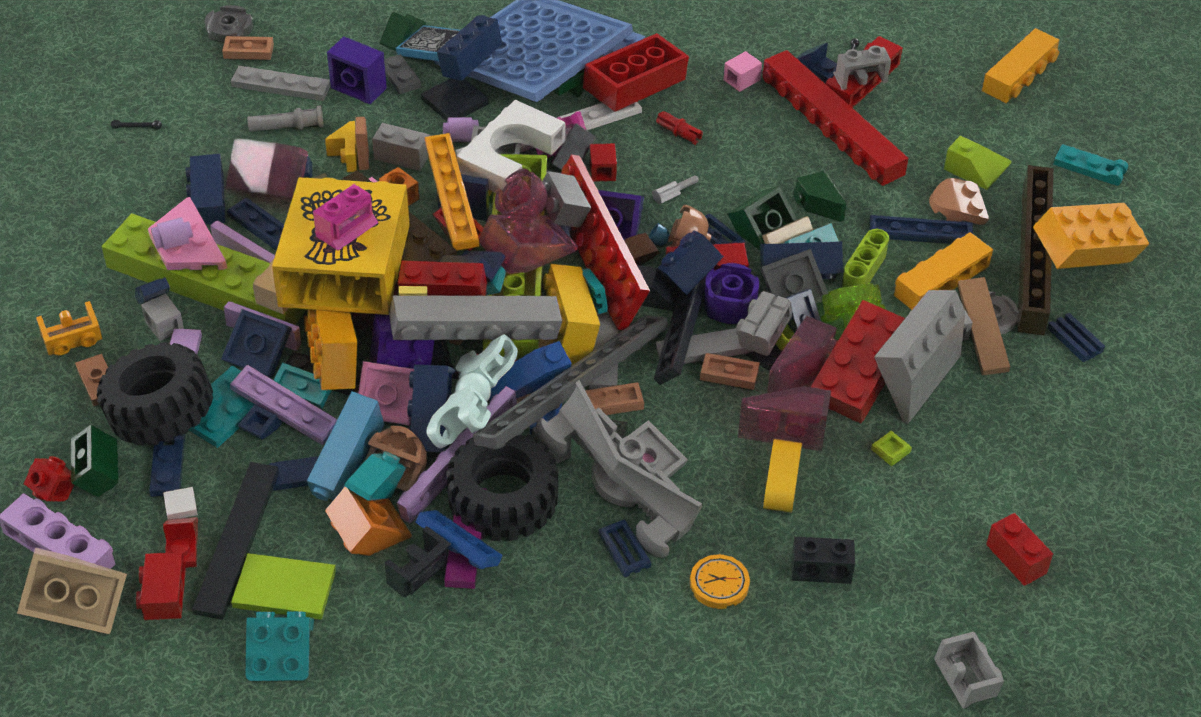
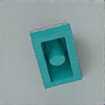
M384 451V453L371 454L346 481L344 486L368 501L391 498L407 467L398 463L400 459L392 453Z

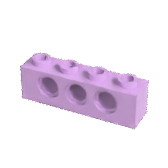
M23 493L0 514V525L3 533L34 552L35 548L72 556L109 569L115 565L112 554L113 549L109 543L103 539L97 540L92 537L84 527L73 525L62 513H54L37 498L33 500Z

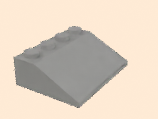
M928 290L874 356L902 421L907 424L961 356L965 311L956 290Z

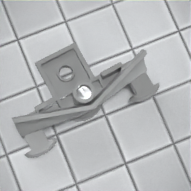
M578 380L573 394L559 410L558 415L548 422L543 418L539 419L536 424L537 435L551 452L558 455L566 454L568 451L566 440L570 437L577 441V445H581V449H585V453H589V457H593L592 481L597 492L605 500L618 506L633 507L635 504H638V508H642V512H646V516H650V520L653 521L648 525L644 521H640L637 524V539L651 555L664 558L669 555V546L666 543L671 539L676 542L692 527L702 508V503L679 491L680 489L669 479V477L685 466L688 459L649 420L622 439L615 432L618 426L599 407L595 410L580 380ZM644 453L650 454L655 461L648 463L645 462L642 459Z

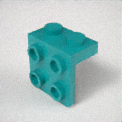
M256 612V618H247L246 678L249 681L306 680L309 677L310 631H313L314 619L306 617V612H287V617H275V612Z

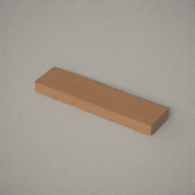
M985 277L958 281L963 308L973 322L970 333L982 375L1009 372V361Z

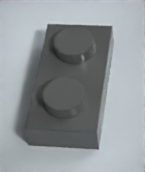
M401 54L384 59L386 77L399 95L421 88V81Z

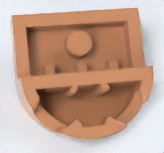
M956 178L946 179L936 187L929 198V203L934 213L940 211L947 217L946 221L962 222L963 220L982 225L986 224L989 220L978 184L972 181Z
M390 426V428L380 433H375L368 442L371 448L366 460L371 454H379L386 451L397 456L400 459L398 463L407 467L396 489L404 492L409 490L417 482L420 474L424 472L427 464L425 447L421 440L409 429L402 426Z

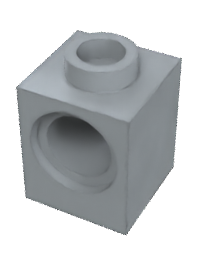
M166 294L141 305L145 322L159 341L172 336L174 329H184L180 311Z

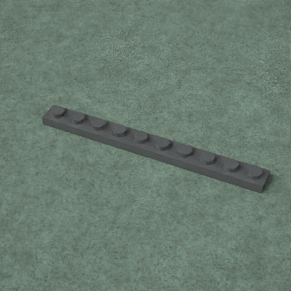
M643 316L494 419L484 428L474 433L475 445L488 447L491 450L504 447L505 443L510 439L522 434L527 427L538 422L540 418L550 411L557 409L561 403L570 398L578 380H580L583 388L591 385L596 378L608 373L613 366L625 361L627 356L634 351L642 349L643 345L650 340L657 338L661 332L668 328L667 318Z

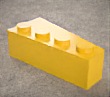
M550 264L548 274L545 273L543 277V289L546 290V296L557 297L562 318L558 337L553 339V343L560 341L572 366L593 352L600 322L583 276L582 268Z

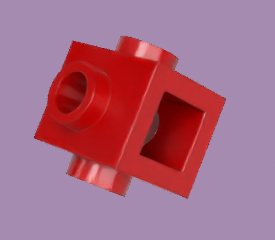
M50 456L49 459L35 458L23 483L33 491L32 494L35 497L45 501H66L74 487V484L71 483V470L65 466L66 463L63 460Z

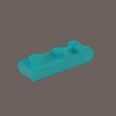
M1064 144L1061 145L1053 163L1055 166L1116 186L1121 184L1123 175L1128 169V163L1124 160H1109Z

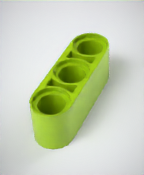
M869 230L845 265L842 288L845 292L858 295L865 291L883 263L889 243V235L884 230Z

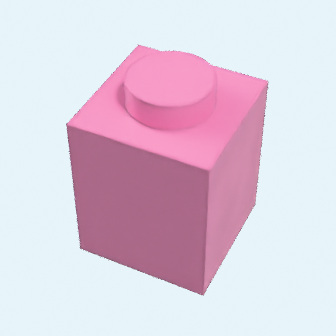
M745 51L725 62L723 80L740 92L760 81L762 63Z

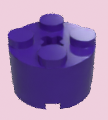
M726 263L722 264L720 269L714 271L713 268L706 276L704 308L710 319L727 324H738L740 319H746L749 305L753 299H758L759 279L751 274V269L741 264Z

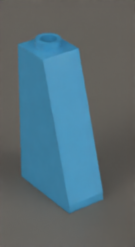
M353 391L351 392L307 479L312 495L324 501H327L328 498L334 500L345 487L346 481L359 468L371 448L368 442L375 433H380L384 427L382 413L377 400Z

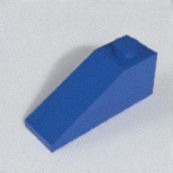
M560 341L533 350L515 361L513 366L498 380L496 386L491 388L489 401L506 386L515 391L516 399L533 393L570 368L572 363Z

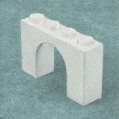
M514 100L508 107L502 110L495 120L489 122L487 127L479 135H476L471 143L458 152L456 158L460 173L488 179L490 191L509 198L523 184L522 165L496 153L495 150L505 144L523 143L552 155L565 142V122Z

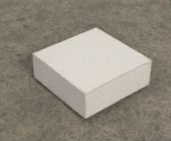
M193 487L163 493L168 519L198 515Z

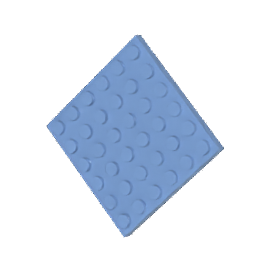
M515 0L490 17L498 20L502 45L477 66L468 77L538 102L585 68V64L596 60L633 33L632 24L559 0ZM435 61V64L440 66L439 61Z

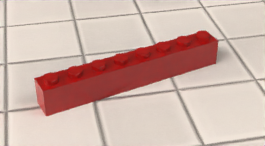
M788 50L764 60L762 72L764 81L767 84H771L781 97H785L790 101L794 109L801 111L811 124H815L822 131L825 137H829L835 142L839 150L847 153L856 165H860L868 173L871 179L884 186L906 175L908 157Z

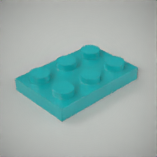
M231 366L211 384L213 400L205 418H200L201 421L195 428L191 427L188 429L216 448L222 445L239 429L238 424L251 408L256 405L230 389V384L241 372V370L234 366Z

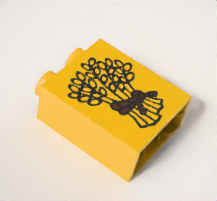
M299 177L272 264L278 307L388 315L410 226L407 186L405 184H391L385 181L361 182L337 180L334 178ZM355 184L371 194L372 212L378 223L337 251L316 237L313 211ZM355 214L352 217H350L349 220L353 221L356 218H358L359 215Z

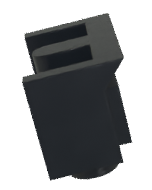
M428 526L423 529L424 549L422 550L415 544L408 545L406 552L410 561L404 567L400 568L389 559L384 563L387 585L405 598L417 591L447 564L446 548L451 543Z

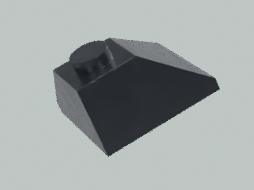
M637 265L650 290L641 306L674 311L679 290L658 268Z

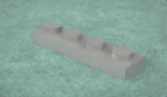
M238 66L231 79L232 87L320 101H324L331 86L328 79Z

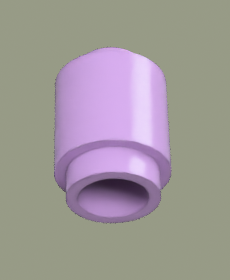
M472 117L448 118L447 123H443V134L450 133L452 142H471L474 125L479 126L478 120H472Z
M182 217L158 223L157 227L151 228L156 249L163 248L166 250L189 244V238L193 237L189 221L184 222Z

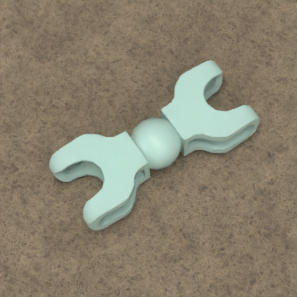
M504 334L492 340L489 346L479 355L472 350L460 358L456 366V370L460 375L455 386V393L450 395L447 402L436 411L427 427V435L436 447L441 449L452 444L457 436L467 427L471 433H474L486 426L491 416V412L486 407L491 395V388L495 387L498 380L513 366L517 357V348L507 335ZM502 347L505 350V357L499 354ZM440 425L446 428L443 436L440 434Z

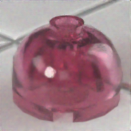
M520 169L509 175L504 180L507 185L503 190L499 188L496 193V209L507 219L519 223L529 222L538 217L543 212L548 197L545 184L535 173L527 169Z

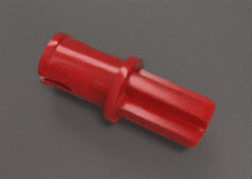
M665 111L660 112L657 116V124L673 132L675 137L679 135L696 145L699 142L696 138L701 140L703 136L702 130L689 125L683 118L678 119Z

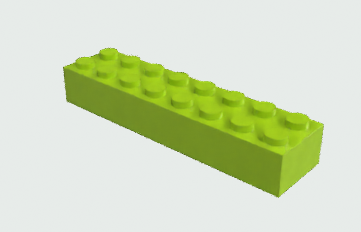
M132 213L101 246L107 268L147 283L166 277L170 286L169 291L223 311L224 306L230 301L296 325L307 310L288 308L284 314L257 304L253 283L269 267L270 263L218 244L217 246L226 260L227 269L218 270V265H202V270L187 268L167 270L148 232V228L156 222Z

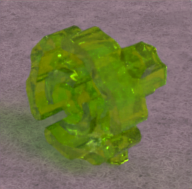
M866 283L829 291V294L822 295L821 297L825 315L820 317L822 322L843 318L844 327L846 328L862 300L885 309V305L880 304L882 298L879 285Z

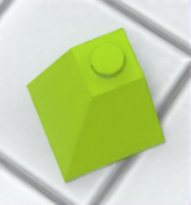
M959 136L947 150L944 170L967 181H972L978 184L979 187L988 190L1012 161L980 144Z

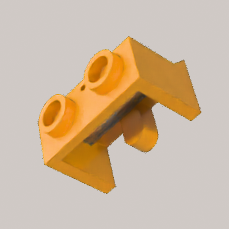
M90 301L85 302L88 316L72 320L70 312L65 310L59 313L61 324L49 328L45 327L42 316L36 317L48 355H64L72 348L79 346L91 347L98 340L102 339L100 327Z

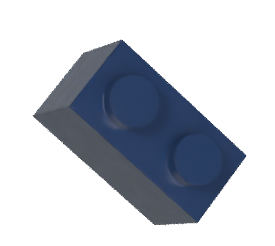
M694 230L681 239L680 245L674 252L668 253L662 259V264L658 267V270L678 290L688 295L724 256L704 235Z

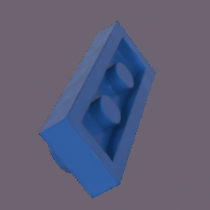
M437 510L420 512L415 523L423 528L428 526L450 542L451 545L447 548L454 553L464 555L469 559L468 562L476 568L485 569L498 566L502 559V554Z

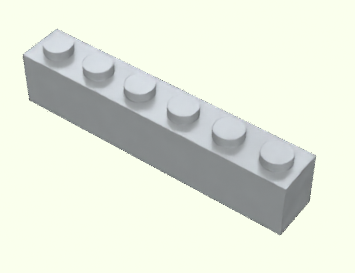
M393 296L389 312L393 340H494L504 334L510 339L549 340L557 339L562 324L556 296Z

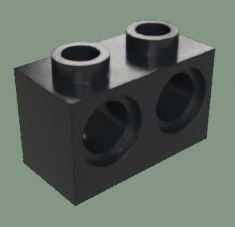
M794 536L791 555L792 581L852 584L855 568L854 540Z

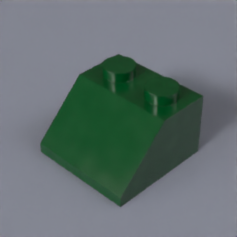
M781 186L763 190L727 213L737 234L758 250H760V244H765L763 235L797 220Z

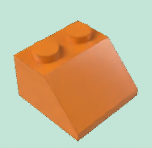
M344 487L325 510L331 520L332 527L338 531L344 541V547L352 554L370 556L412 536L389 498L368 501Z

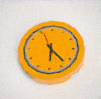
M721 554L709 555L699 560L692 568L690 587L694 592L695 598L707 607L726 609L727 606L733 604L736 606L748 594L750 585L748 570L740 561L731 556Z

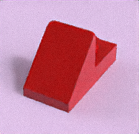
M198 517L168 519L163 523L166 538L165 553L182 552L186 568L197 567Z

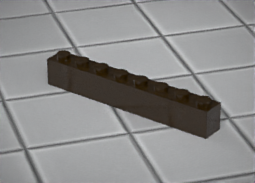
M1032 165L1027 167L1022 192L1017 332L1044 335L1050 316L1051 258L1033 226L1053 207L1054 168Z

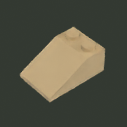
M35 548L17 613L110 634L127 574L65 554Z

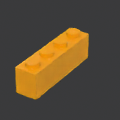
M1035 28L985 74L982 91L1005 103L1012 97H1018L1022 88L1025 85L1029 86L1037 74L1041 75L1048 63L1056 61L1059 55V50L1057 49L1060 40Z
M971 232L962 238H957L945 249L938 250L934 256L926 261L919 262L915 268L907 273L904 272L899 275L895 282L894 296L913 310L928 290H954L958 287V281L971 279L988 268L993 249Z

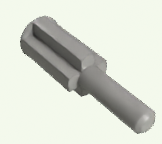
M693 176L680 183H676V181L668 183L652 191L653 199L658 204L680 195V190L697 183L699 179L697 176Z

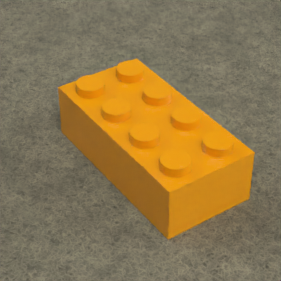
M1125 203L1051 207L1033 226L1057 269L1132 262L1149 245L1143 230L1139 227L1132 216L1131 210Z
M308 309V316H304V330L307 332V344L310 347L311 363H314V379H319L321 390L354 389L356 382L357 339L350 312Z

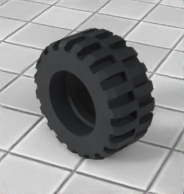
M160 342L159 345L149 344L139 350L136 348L130 351V354L118 358L114 365L111 364L106 369V375H102L99 381L97 401L115 436L130 444L133 443L144 446L145 443L158 445L161 441L169 442L178 435H185L188 433V429L191 427L195 428L200 423L201 417L205 418L212 404L213 389L201 359L192 349L178 343L170 345L167 342Z
M522 434L515 436L506 442L504 447L496 450L475 445L473 437L468 439L466 446L461 445L455 451V456L450 459L448 464V503L453 517L454 514L456 517L461 515L462 523L466 526H469L471 523L474 524L475 531L481 532V538L484 539L486 535L492 536V541H501V537H509V541L518 540V535L524 534L525 537L533 534L535 527L540 530L547 524V518H552L555 513V506L558 505V467L556 466L554 455L549 452V448L542 442L537 443V438L529 434L527 436ZM497 475L515 476L527 483L520 490L507 494L492 493L479 486L484 480Z

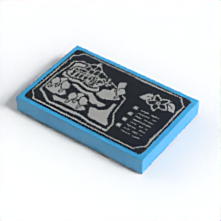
M423 25L396 48L397 54H401L403 57L439 61L437 51L460 30Z

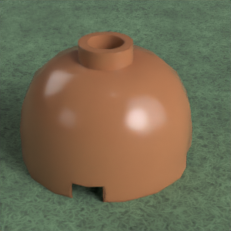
M684 204L680 210V213H683L682 218L675 220L669 234L668 242L673 241V243L668 247H678L681 239L694 230L704 235L709 241L711 239V234L707 233L709 227L707 218L702 212Z

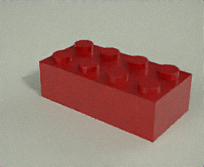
M656 33L585 64L583 88L616 112L686 80L689 56Z
M862 300L811 385L812 401L862 424L885 385V380L874 356L905 318Z

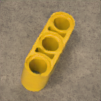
M779 439L773 440L763 509L792 513L802 443Z

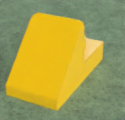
M350 121L329 135L325 143L327 156H341V163H346L347 172H354L357 170L355 121Z

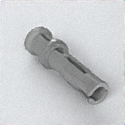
M321 105L315 109L301 110V108H296L294 112L247 117L249 132L296 127L299 130L308 126L319 125L320 128L324 127Z

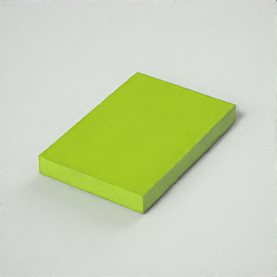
M247 553L231 602L232 608L275 612V614L287 615V612H306V617L322 620L336 567L333 564Z

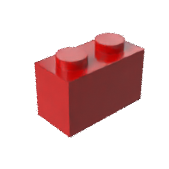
M1015 513L991 525L986 545L1024 586L1047 574L1053 553Z
M182 552L145 554L144 566L139 567V582L142 584V590L136 593L137 609H142L144 620L182 618L186 566Z

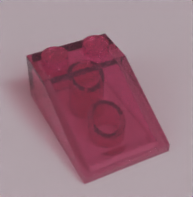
M235 139L225 188L292 200L298 178L304 177L308 152L300 147Z
M490 215L479 237V243L485 248V251L502 252L505 255L501 266L509 274L527 273L571 254L578 249L577 244L558 224H553L550 216Z
M809 316L805 317L770 369L766 405L772 407L813 384L838 340H835L836 327Z
M801 386L742 398L738 438L773 443L774 439L802 443L801 448L822 451L831 390Z

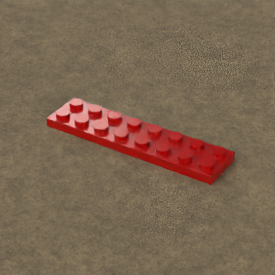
M571 154L567 163L563 166L561 174L572 175L576 178L591 206L581 228L571 227V237L586 267L593 272L605 288L608 312L616 328L624 330L629 327L650 290L581 157Z

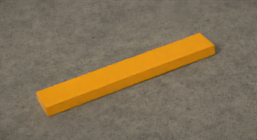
M450 133L424 137L451 245L456 250L479 247L477 231Z

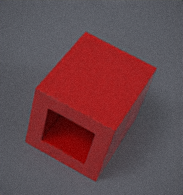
M615 143L590 144V172L593 182L616 181L617 160Z

